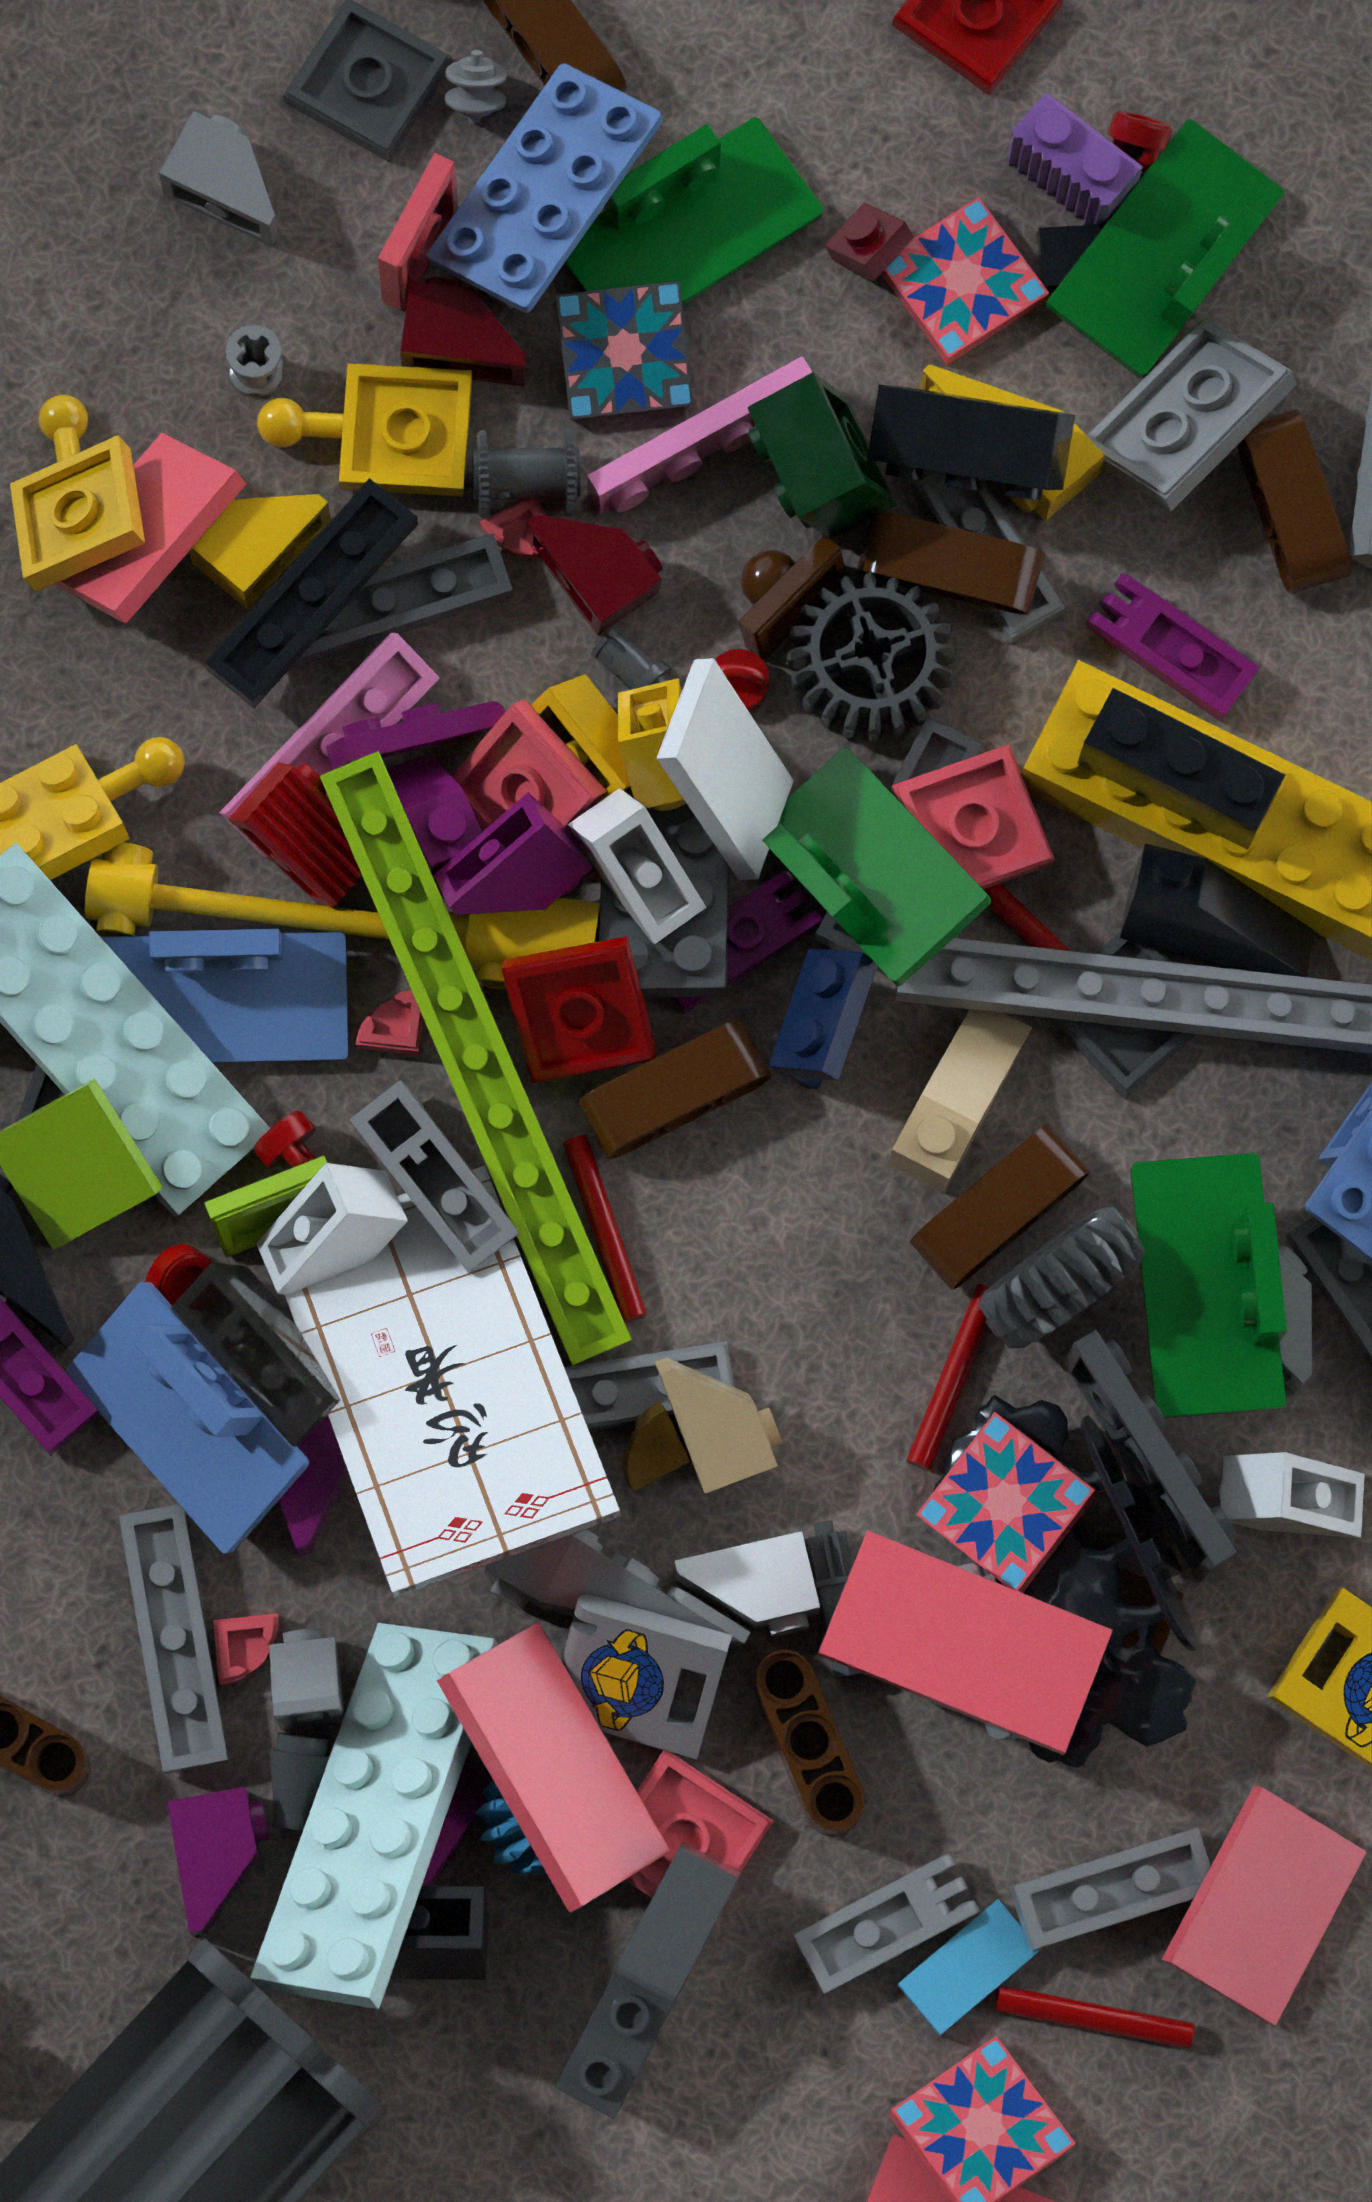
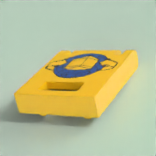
M1345 1588L1335 1589L1266 1697L1371 1770L1372 1607ZM1334 1629L1347 1639H1354L1323 1688L1320 1689L1302 1677L1330 1631Z

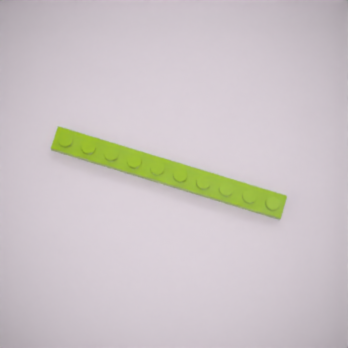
M379 751L320 775L507 1215L519 1231L517 1238L572 1366L632 1341Z

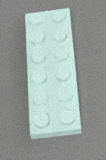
M15 842L1 854L0 1023L64 1094L95 1078L163 1188L155 1196L175 1218L250 1152L256 1142L270 1127L23 849Z
M385 1623L377 1624L250 1977L259 1989L379 2009L471 1745V1740L436 1680L499 1645L495 1638Z

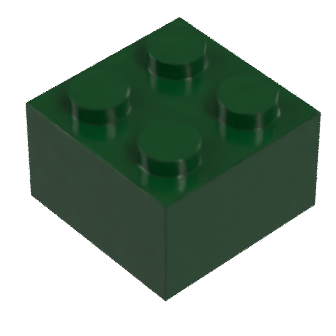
M812 372L747 407L756 425L748 430L750 439L764 463L772 460L781 480L774 484V490L782 508L790 518L797 516L807 529L813 527L832 539L870 520L874 510L887 511L897 505L877 461L867 460L869 444L847 397L816 373Z

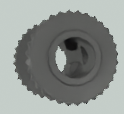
M564 428L563 447L488 449L486 430L477 433L476 449L472 450L474 500H478V512L481 518H489V499L565 498L566 516H573L576 513L577 497H580L581 493L579 447H575L574 431L571 428Z

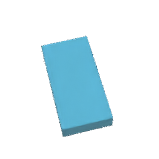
M997 1899L900 1981L897 1986L938 2036H940L1041 1949H1028L1021 1925L1000 1900Z

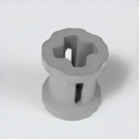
M255 324L243 326L234 331L227 341L225 353L227 364L231 368L229 374L230 381L235 389L245 396L256 395L265 397L275 392L282 383V370L284 367L281 358L280 341L276 335L268 328ZM251 356L254 360L259 361L265 357L266 364L260 367L252 361L245 365L244 359Z

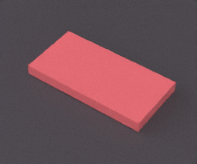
M867 1530L817 1655L1063 1755L1067 1750L1113 1630Z
M539 1622L436 1680L569 1913L589 1903L670 1852L668 1845Z

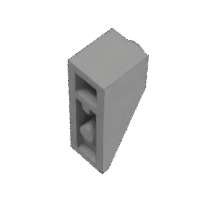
M399 1080L349 1119L468 1273L519 1234V1231L405 1082Z

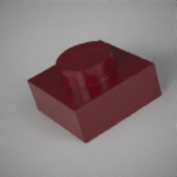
M864 202L824 246L832 260L875 281L911 242L914 236L905 221Z

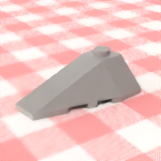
M581 1525L492 1556L484 1569L485 1578L494 1582L490 1593L520 1611H524L529 1602L541 1610L575 1616L574 1611L578 1597L582 1594H592L732 1635L729 1646L731 1649L743 1651L750 1638V1631L688 1592L671 1586L669 1591L657 1586L660 1579L650 1572L648 1567L632 1557L626 1558L615 1553L612 1559L600 1553L603 1546L597 1542L599 1537Z

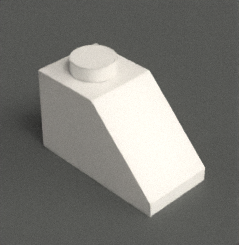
M620 788L568 824L600 877L654 944L707 908L645 806Z
M325 1163L256 1244L277 1294L289 1295L373 1261L408 1220L386 1171Z
M1286 1452L1224 1456L1222 1482L1219 1491L1220 1508L1231 1523L1257 1530L1361 1538L1365 1474Z
M802 1531L679 1559L674 1562L677 1582L754 1630L769 1626L771 1636H781L809 1628L807 1617L816 1616L819 1613L820 1604Z

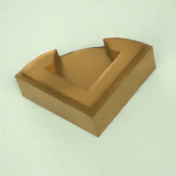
M660 1401L650 1406L638 1417L635 1422L637 1427L629 1439L626 1452L623 1453L622 1469L625 1480L632 1491L690 1462L668 1413Z

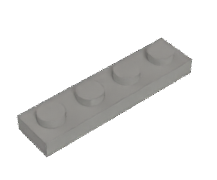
M180 1504L119 1515L163 1773L166 1775L228 1763L229 1756L186 1511Z

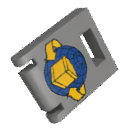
M592 1594L580 1595L575 1607V1616L570 1626L562 1663L601 1731L697 1760L732 1635ZM682 1668L707 1675L698 1709L695 1704L674 1698Z

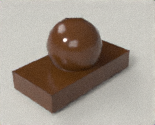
M823 535L797 562L790 555L779 550H767L751 557L742 572L741 587L743 594L753 606L738 620L746 648L754 652L762 660L764 658L767 659L790 636L792 627L799 626L803 622L800 619V610L804 605L819 606L817 592L822 587L833 592L839 586V580L847 576L840 547L826 535Z

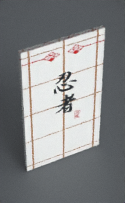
M486 1166L472 1169L502 1209ZM407 1193L399 1195L397 1198L408 1221L373 1261L285 1295L394 1598L407 1595L410 1592L621 1517L620 1509L514 1238L468 1273Z

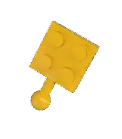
M348 363L344 414L304 412L295 401L287 398H276L268 401L259 411L257 417L258 432L265 442L279 448L290 447L296 444L302 437L342 439L339 471L340 490L358 491L370 478L386 492L464 497L472 370Z
M70 395L51 397L43 404L39 412L40 429L45 437L54 442L57 463L10 483L22 576L24 581L35 592L145 544L131 448L117 435L81 451L79 439L87 429L88 413L85 406L77 398Z
M153 737L139 746L133 762L97 779L78 745L75 744L1 782L0 855L16 842L47 878L52 880L128 841L130 837L111 801L144 784L153 787H166L175 783L184 771L185 757L183 751L176 742L169 738Z

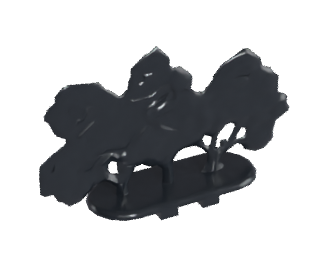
M992 1396L986 1405L977 1409L975 1429L952 1440L950 1451L944 1459L945 1475L935 1484L934 1490L992 1414L996 1412L1043 1449L1050 1451L1052 1456L1100 1492L1099 1494L1107 1493L1127 1536L1122 1542L1104 1551L1092 1549L1084 1542L1078 1529L1077 1521L1023 1592V1594L1113 1630L1066 1752L1062 1755L1029 1741L1031 1751L1038 1759L1052 1763L1059 1760L1067 1766L1079 1768L1085 1764L1086 1758L1099 1745L1102 1739L1103 1726L1108 1723L1146 1747L1165 1741L1185 1731L1188 1722L1183 1712L1192 1701V1692L1196 1679L1188 1668L1171 1659L1160 1656L1151 1642L1157 1622L1166 1619L1171 1630L1186 1649L1195 1651L1199 1647L1193 1625L1172 1581V1577L1183 1573L1173 1550L1154 1540L1145 1522V1519L1156 1514L1146 1491L1126 1481L1104 1435L1089 1415L1085 1416L1081 1421V1433L1095 1466V1470L1092 1473L1082 1472L1074 1468L1061 1457L1062 1447L1068 1438V1419L1059 1405L1039 1400L1029 1406L1015 1408L998 1396ZM1136 1555L1157 1603L1152 1606H1124L1118 1598L1120 1577L1117 1570L1120 1561ZM996 1579L997 1583H999V1584H1001V1585H1004V1584H1002L999 1580ZM1138 1628L1139 1641L1137 1644L1129 1649L1122 1647L1121 1638Z

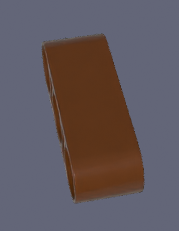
M483 0L486 7L544 86L559 65L568 64L621 92L627 90L625 78L618 64L571 0Z
M1294 409L1264 418L1237 445V450L1284 588L1290 594L1349 577L1351 575V561L1347 544L1301 413Z
M874 510L857 572L865 575L871 571L875 575L876 580L888 582L889 578L895 577L900 581L899 586L913 588L919 585L923 592L1014 614L1029 615L1045 553L1016 542L891 512Z
M738 1019L725 1023L600 1085L583 1096L578 1103L607 1158L615 1159L756 1090L770 1080L772 1075L743 1020Z
M1046 1124L924 1225L910 1240V1244L953 1291L1076 1189L1089 1176L1091 1171L1053 1128Z
M786 1649L774 1651L766 1656L757 1668L753 1685L756 1699L805 1818L811 1827L821 1834L829 1836L845 1834L854 1828L863 1814L865 1805L863 1789L813 1668L805 1657L795 1651ZM780 1666L790 1667L795 1670L802 1681V1689L799 1694L789 1699H781L772 1695L767 1689L765 1677L769 1671ZM806 1726L814 1727L821 1731L827 1742L825 1754L814 1760H806L797 1756L790 1742L794 1731ZM836 1787L847 1792L852 1802L851 1814L844 1820L836 1822L822 1817L817 1810L815 1802L816 1796L820 1791L825 1788Z
M0 1695V1716L8 1715L14 1717L19 1724V1733L14 1743L5 1749H0V1767L40 1790L57 1797L69 1796L79 1791L87 1782L91 1771L90 1758L85 1748L70 1734ZM61 1747L71 1749L76 1756V1765L73 1773L62 1781L53 1782L45 1779L42 1773V1762L48 1752Z

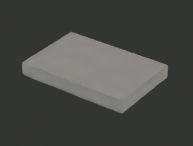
M1204 318L1087 437L1105 454L1102 464L1103 469L1171 512L1297 385L1292 370Z

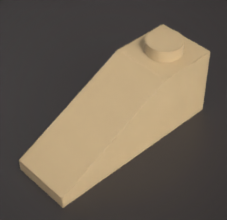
M970 1009L892 1149L888 1165L945 1194L1032 1027L1005 1013Z

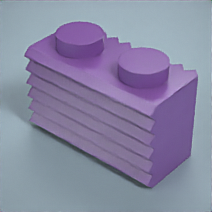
M1045 93L1013 129L1007 157L1008 165H1017L1018 173L1026 172L1027 180H1036L1037 188L1045 187L1046 195L1055 194L1056 202L1065 203V210L1074 209L1075 217H1084V225H1100V231L1137 185L1143 166L1049 93Z

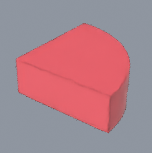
M527 498L480 521V527L485 535L494 533L497 545L502 550L524 558H539L536 548L531 547L524 537L527 521L536 515H547L537 498Z
M411 990L394 995L393 998L379 1005L367 1016L359 1029L355 1044L356 1049L419 1056L424 1019Z
M278 1613L213 1620L220 1687L233 1685L247 1679L256 1672L254 1670L267 1661L269 1645L276 1644L280 1625Z

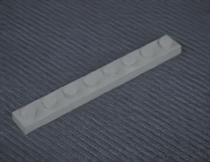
M953 938L903 985L896 986L895 1001L1372 1054L1371 984Z

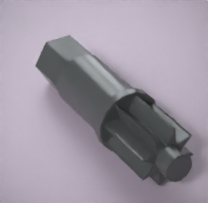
M832 1520L814 1523L815 1536L805 1539L820 1604L824 1634H826L852 1568L846 1531L834 1532ZM831 1661L834 1679L863 1675L861 1672Z

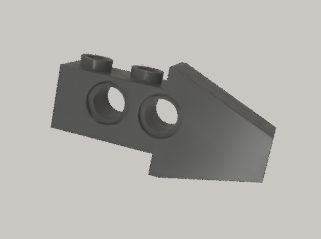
M685 1842L680 1845L555 2086L556 2089L615 2119L742 1872Z

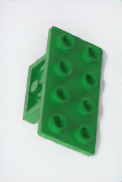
M753 117L719 139L707 123L627 173L605 204L604 211L595 218L564 264L584 292L680 281L682 306H684L821 219L824 209L759 118Z
M1187 119L1049 297L1046 307L1135 376L1143 378L1282 198L1284 189L1193 119Z
M848 747L839 750L787 798L778 826L762 840L896 986H901L991 904V898Z
M1256 1153L1135 1162L1130 1169L1136 1231L1138 1233L1137 1238L1145 1248L1140 1263L1154 1402L1165 1419L1282 1409L1286 1404L1280 1342L1287 1332L1274 1204L1265 1203L1259 1155Z

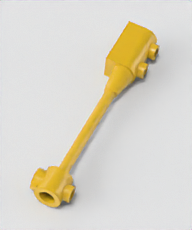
M123 842L102 853L101 857L93 858L90 864L85 895V919L98 921L96 933L104 937L134 936L136 926L150 927L154 909L390 940L377 912L339 907L331 908L324 905L158 884V865L152 864L153 851L137 844ZM558 898L545 910L457 915L455 912L448 913L473 970H476L475 976L479 985L492 989H506L501 970L504 959L596 942L600 918V903Z

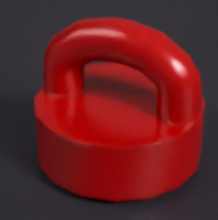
M1120 110L1117 113H1113L1108 130V135L1113 137L1112 143L1128 156H1130L1126 150L1128 143L1144 147L1142 157L1134 158L1130 156L1143 166L1142 173L1146 172L1157 160L1159 151H1164L1172 133L1170 125L1163 121Z
M732 649L720 654L715 661L749 713L758 709L765 701L770 685L769 670L764 661L754 652L744 649Z
M296 1110L270 1128L256 1142L254 1152L268 1169L275 1167L284 1159L292 1167L316 1159L305 1145V1142L315 1133L317 1128L302 1110L299 1112Z
M179 1244L164 1250L154 1260L153 1265L146 1274L145 1282H151L174 1309L181 1312L197 1307L210 1295L215 1284L216 1271L212 1261L196 1247L188 1244Z

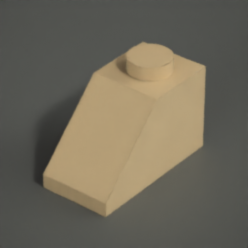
M667 1357L655 1362L698 1480L705 1494L778 1466L771 1448L783 1443L769 1407L757 1411L750 1394Z

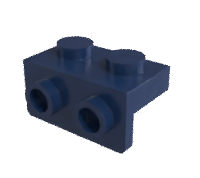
M808 949L768 1065L769 1067L801 1086L810 1089H818L822 1079L839 1080L877 969V965L869 956L863 952Z

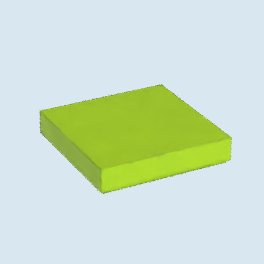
M95 1078L0 1131V1167L53 1250L156 1195L163 1188Z

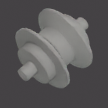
M473 50L471 51V56L462 58L447 67L446 78L458 85V87L446 93L445 102L450 108L465 116H469L470 122L479 123L481 122V117L488 116L505 106V94L494 87L502 84L507 79V71L493 60L483 57L482 51Z

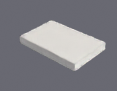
M696 659L691 666L656 759L739 880L758 879L769 847L762 840L778 826L794 780L715 659Z

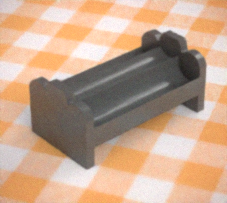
M204 1938L187 1956L188 1961L0 2163V2202H300L367 2128L371 2129L388 2109Z

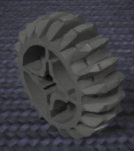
M870 571L864 575L862 589H855L852 580L844 576L839 580L840 597H837L831 590L822 587L817 592V601L820 608L812 605H804L801 608L800 619L806 626L800 625L791 628L789 640L798 648L787 652V665L794 669H799L791 677V686L793 690H810L803 698L802 703L803 708L807 712L816 710L823 704L826 706L820 721L824 728H829L838 717L845 719L844 737L847 739L852 738L856 733L857 724L868 725V739L874 742L879 740L881 724L887 723L890 732L894 737L898 738L904 735L905 724L903 716H906L913 724L922 726L927 718L923 705L933 709H939L942 706L944 696L938 688L952 686L954 673L944 666L955 663L957 650L944 644L952 636L953 630L951 625L947 623L933 624L941 611L938 603L934 602L922 608L918 607L923 593L919 585L911 588L904 596L898 593L900 581L895 577L889 578L886 589L875 588L876 577ZM871 615L890 618L905 628L892 631L882 629L876 625ZM848 620L851 642L844 648L836 650L834 658L821 661L820 647L825 637L838 624ZM863 639L866 647L871 648L875 656L883 655L880 667L881 674H879L877 666H873L869 657L861 658ZM921 652L923 668L919 676L908 688L896 694L893 688L894 675L892 671L901 664L907 663L909 655ZM836 680L839 685L850 682L862 684L868 689L873 699L851 695L838 687L833 681Z
M1115 1207L1097 1209L1092 1214H1088L1053 1237L1046 1244L1037 1248L1035 1252L1020 1261L1019 1264L1005 1273L1002 1278L991 1285V1288L984 1292L978 1307L988 1319L985 1322L996 1337L1000 1336L1009 1349L1024 1348L1031 1343H1035L1044 1335L1050 1334L1057 1327L1068 1322L1076 1314L1105 1295L1108 1290L1120 1283L1125 1276L1141 1263L1145 1248L1137 1238V1231L1127 1218L1123 1219Z

